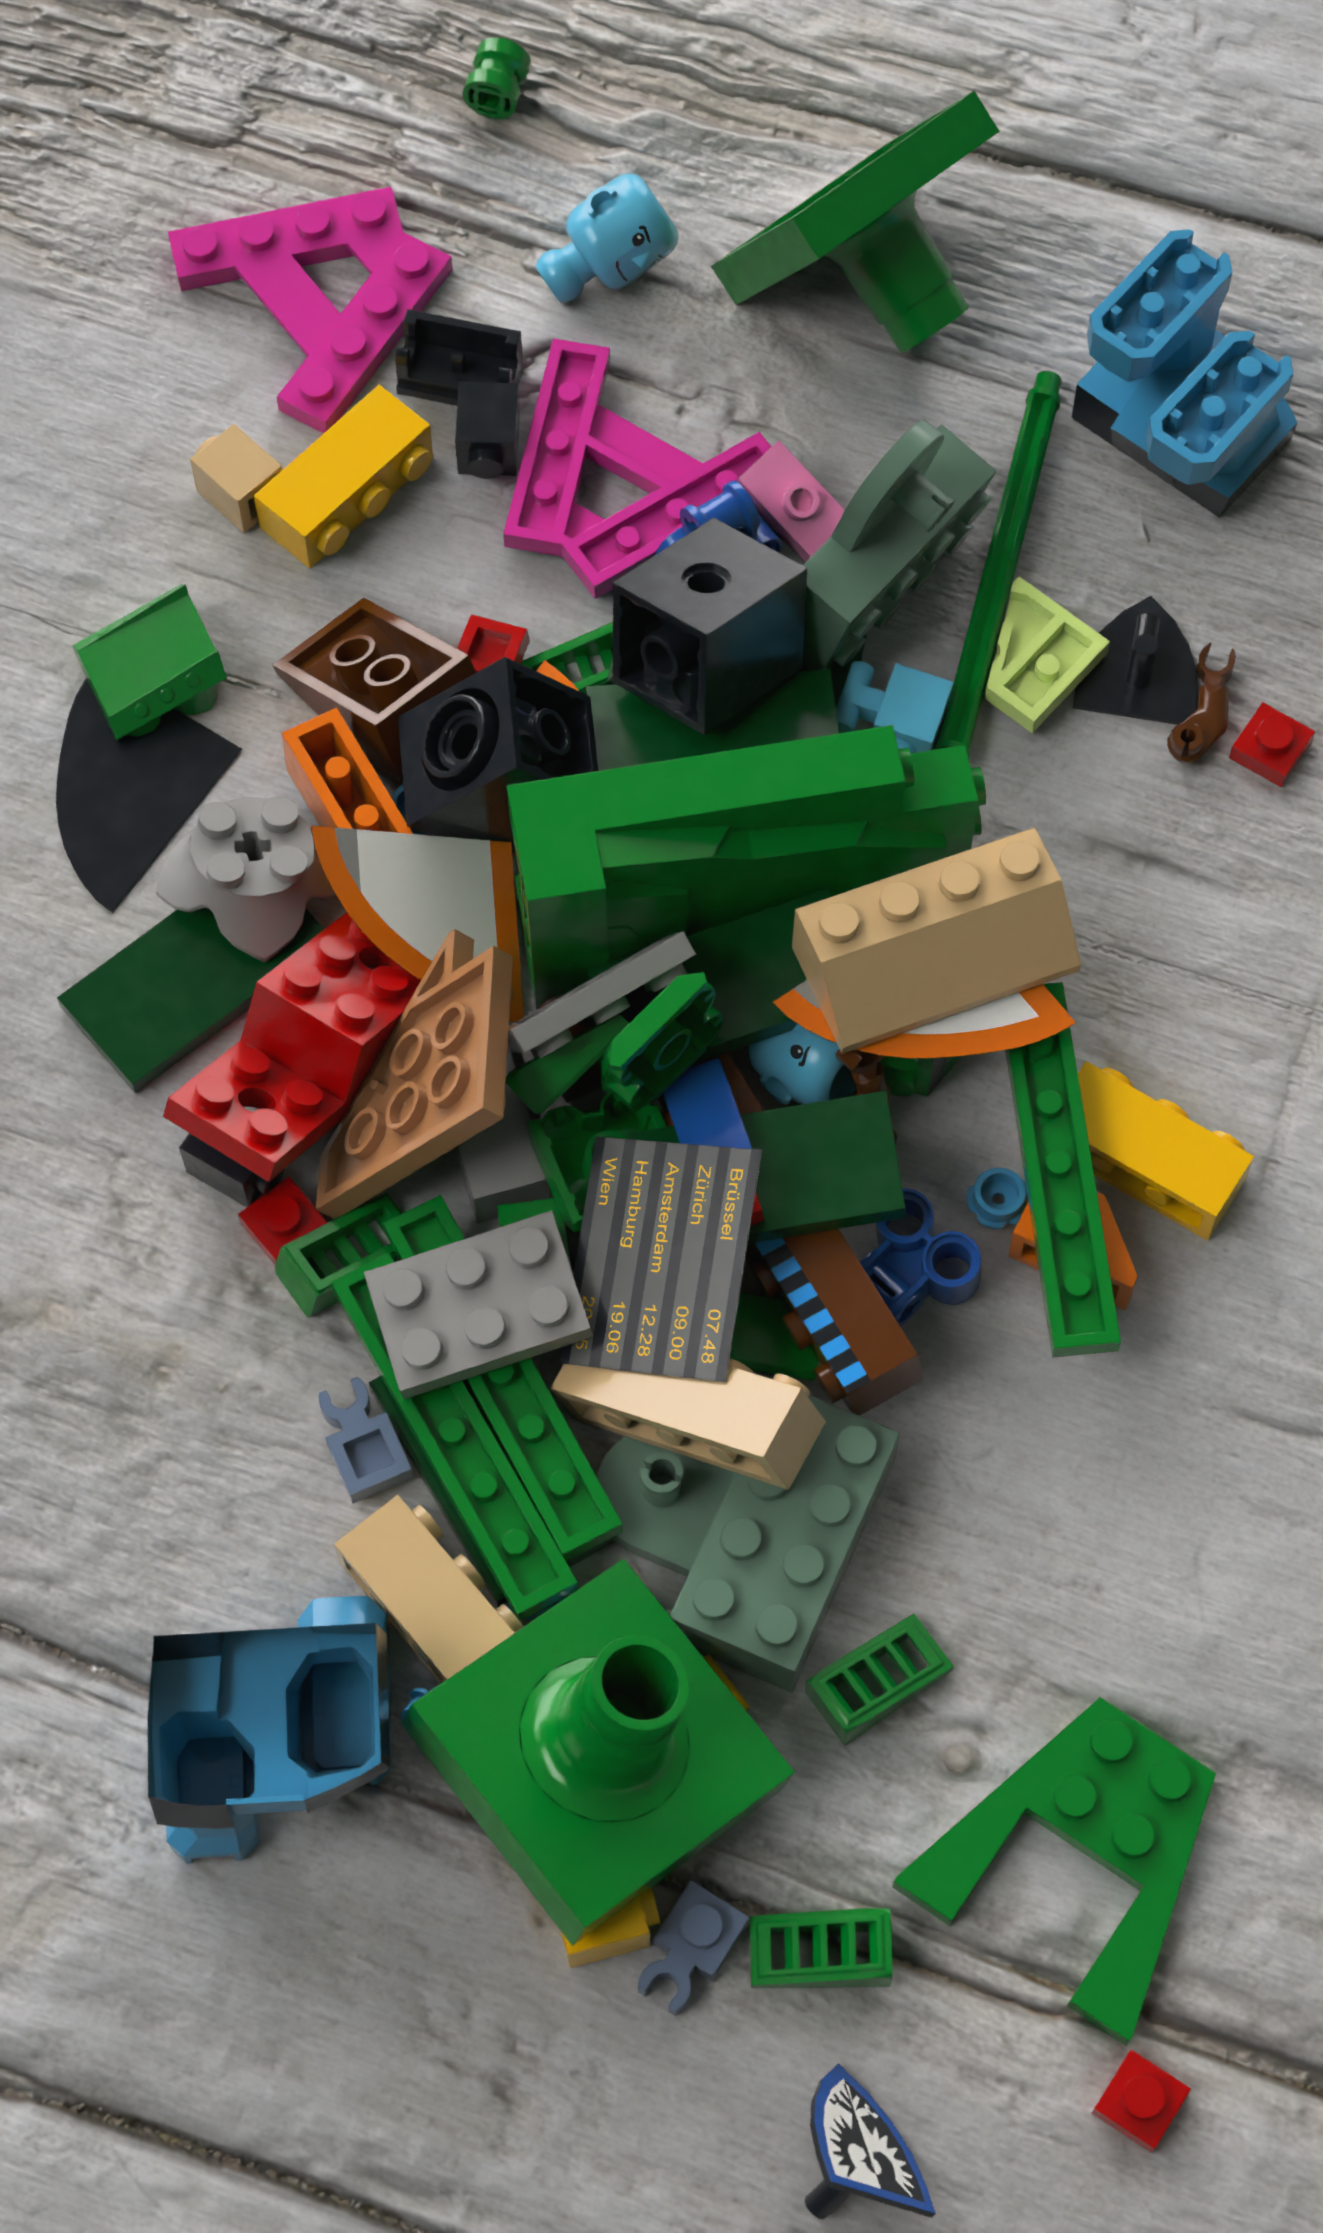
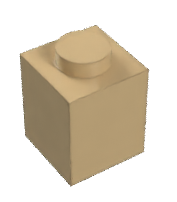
M232 424L219 436H212L205 440L199 446L195 455L190 458L197 492L243 534L259 522L254 495L283 470L282 466L235 424Z

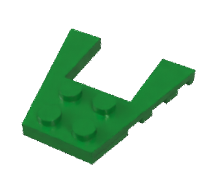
M1099 1697L905 1868L893 1881L892 1888L948 1926H951L1025 1814L1138 1889L1140 1892L1067 2005L1076 2013L1127 2046L1136 2028L1216 1773Z

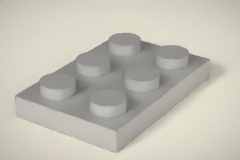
M684 932L663 937L510 1025L508 1040L513 1052L526 1053L530 1050L534 1058L537 1056L541 1058L573 1040L574 1037L568 1028L586 1018L590 1025L595 1023L598 1025L630 1007L631 1005L625 996L626 994L640 986L643 987L645 993L650 991L656 992L669 985L677 976L686 975L687 971L682 962L696 955Z
M552 1210L364 1272L403 1399L593 1337Z

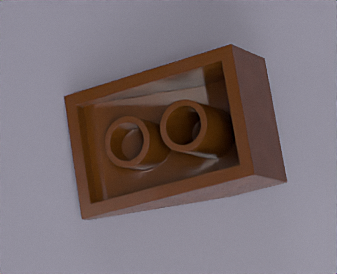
M366 598L359 600L273 664L276 674L318 715L337 707L370 763L399 781L403 779L398 716L476 673L468 654Z

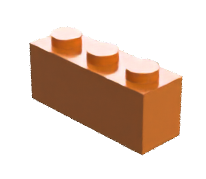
M337 707L282 732L286 770L319 826L413 834L411 829L407 827L405 819Z

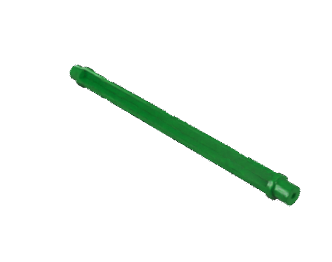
M1040 371L1037 373L1034 387L1028 391L1026 396V408L939 741L934 748L941 749L966 745L968 758H970V745L1056 411L1059 410L1061 404L1059 390L1062 379L1052 371Z

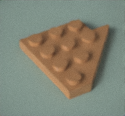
M456 929L448 933L321 1154L316 1200L317 1211L336 1219L503 1119L506 1106V1066L510 1049L508 1033L510 1003L513 997L511 986L513 956L492 946L473 959L474 939Z

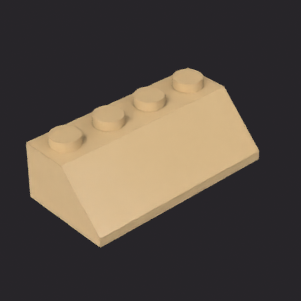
M1035 827L795 909L792 949L842 1054L1064 977L1081 969V960L1062 879Z

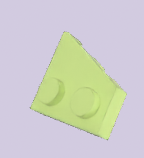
M1018 576L1012 585L1005 620L1002 624L995 659L986 687L985 700L1033 733L1108 654L1110 641Z

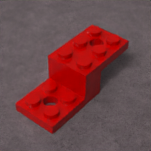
M346 912L256 982L241 1040L170 1095L167 1099L163 1117L266 1181H271L342 1120L421 981L381 952ZM367 966L376 967V968H375V969H370V968H368ZM244 1107H254L258 1109L251 1112L245 1109Z

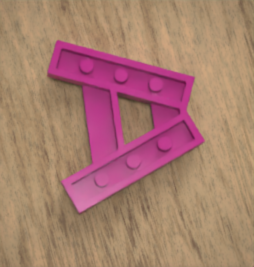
M391 186L168 231L181 291L242 279L306 355L307 358L278 394V409L323 434L343 416L403 337V322L407 309L421 312L453 271L452 256L403 232ZM355 256L370 276L340 314L304 271L303 266Z
M553 338L503 533L504 547L563 557L590 594L596 599L612 590L614 581L655 556L660 544L674 531L682 528L680 520V510L691 504L698 507L721 494L726 483L733 480L736 481L772 446L759 431L702 463L600 405L610 365L609 347ZM587 458L649 493L647 496L606 519L599 517L576 503Z

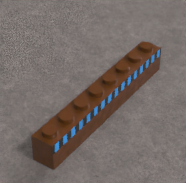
M728 1053L694 1063L690 1066L692 1067L719 1057L740 1115L764 1111ZM662 1094L658 1098L665 1110L661 1113L666 1127L674 1126L664 1095ZM839 1229L747 1244L757 1259L756 1262L750 1264V1269L758 1285L768 1299L779 1295L789 1312L781 1316L782 1321L797 1348L802 1351L810 1346L821 1365L813 1370L823 1391L832 1404L843 1399L850 1412L860 1416L924 1380L917 1352Z

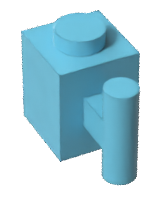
M853 662L836 706L839 733L854 731L856 722L860 718L874 723L873 728L893 725L898 749L908 747L910 753L932 750L947 709L954 682L895 663L886 691L870 687L875 673L874 668L865 662Z

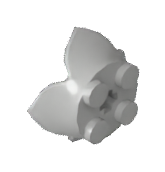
M284 796L271 798L241 797L225 802H211L204 805L199 811L198 823L195 828L167 856L158 877L156 895L174 909L194 912L204 907L209 908L215 916L221 934L233 946L264 963L277 955L294 940L303 925L306 903L310 898L324 900L335 895L319 862L311 828L298 814L299 810L296 803Z

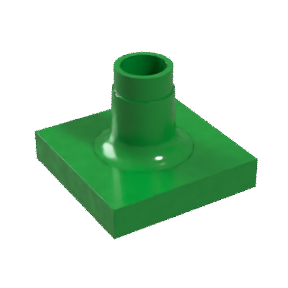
M972 91L877 149L714 263L711 268L735 305L820 258L832 261L845 275L878 324H883L899 351L903 353L944 328L969 308V305L951 279L953 275L918 215L915 207L917 190L1000 131L976 92Z
M624 1558L413 1702L402 1722V1726L572 1946L779 1793L795 1773Z

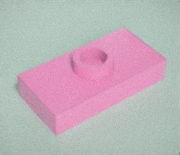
M780 440L736 480L746 489L760 515L805 562L832 536L845 511Z

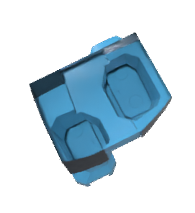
M1192 230L1170 231L1090 314L1087 330L1089 355L1097 362L1076 386L1071 418L1220 518L1293 437L1298 422L1284 398L1290 389L1293 368L1291 357L1285 355L1277 362L1253 346L1255 334L1251 331L1229 332L1225 336L1216 330L1219 311L1229 291L1233 273L1230 256L1224 252L1216 260L1192 244L1194 236Z
M369 1596L313 1599L299 1617L298 1627L154 1636L148 1703V1798L157 1824L166 1826L168 1845L187 1864L193 1863V1858L234 1856L236 1861L244 1860L260 1843V1813L307 1811L309 1813L337 1800L368 1782L371 1785H378L392 1769L389 1621L386 1612Z

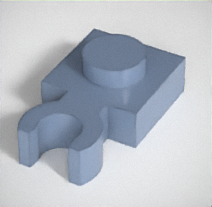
M359 1377L351 1379L356 1401L349 1408L340 1409L335 1407L326 1390L319 1393V1404L324 1419L331 1426L342 1430L325 1439L352 1504L414 1478L412 1468L387 1412L368 1419L367 1416L371 1408L370 1397L365 1383Z
M690 1880L653 1938L654 1945L668 1954L664 1960L655 1961L642 1971L638 1981V1993L646 1996L655 1981L663 1978L669 1979L676 1984L678 1991L668 2006V2012L674 2016L680 2014L690 2001V1978L696 1971L710 1981H713L748 1926L749 1917Z

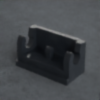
M407 309L403 322L404 348L397 347L395 356L398 382L396 386L397 394L457 406L459 382L518 383L519 386L524 369L521 331Z

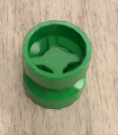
M487 38L479 44L473 61L475 70L469 73L462 95L468 107L477 114L492 119H504L513 115L521 95L519 86L525 83L531 66V59L526 50L516 42L506 38Z

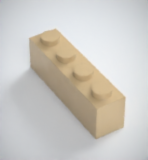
M729 1358L726 1382L564 1364L550 1387L577 1421L787 1490L790 1489L826 1423L810 1401V1391L802 1383L783 1374H775L773 1379L757 1375L744 1364Z
M397 1494L338 1540L334 1546L340 1565L365 1595L369 1596L386 1612L390 1625L439 1684H441L524 1626L506 1605L502 1604L495 1610L482 1595L480 1590L486 1586L485 1582L465 1556L460 1554L453 1560L438 1542L444 1535L431 1515L421 1505H418L411 1511Z

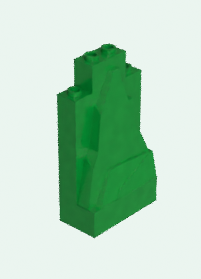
M893 725L508 784L509 816L520 873L515 875L517 904L536 1010L547 1000L566 994L589 981L588 969L635 954L667 935L683 931L688 936L829 888L831 895L835 896L970 850L973 836L981 835L982 833L979 806L986 804V788L981 768L970 767L966 745L910 753L908 747L898 749Z

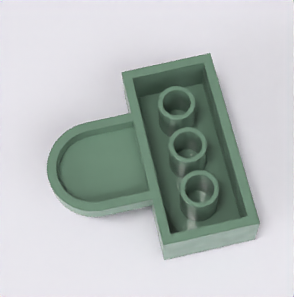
M925 419L920 420L892 446L858 488L846 507L832 536L803 565L807 568L803 665L810 671L826 670L834 662L842 668L846 666L864 645L866 639L863 636L874 625L881 629L895 614L902 604L899 598L909 587L916 592L933 574L938 566V563L935 561L946 550L951 555L960 547L974 528L971 523L990 502L991 497L984 491L995 475L996 470L942 424L936 429Z
M810 1395V1401L826 1423L789 1490L626 1436L623 1437L606 1454L597 1474L601 1486L623 1524V1532L614 1536L613 1540L625 1550L687 1577L670 1617L700 1654L705 1656L710 1654L714 1660L793 1693L896 1459L900 1432Z

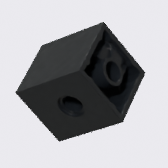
M712 518L613 582L612 682L699 733L706 735L803 668L807 568L718 519Z
M503 657L398 716L407 827L430 836L511 842L512 852L516 850L509 816L508 784L598 771L591 697L507 657Z

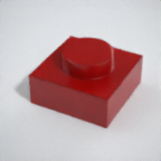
M471 614L457 649L469 655L477 673L503 657L521 664L530 643L527 628Z
M1262 702L1232 745L1229 759L1282 788L1312 744L1315 731Z
M290 1177L238 1213L240 1224L274 1265L277 1262L282 1246L328 1223Z
M1130 2049L1093 2109L1092 2114L1152 2153L1191 2088Z

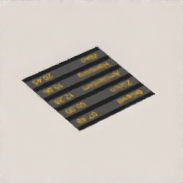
M596 1137L573 1274L593 1337L562 1347L559 1363L726 1382L762 1150Z

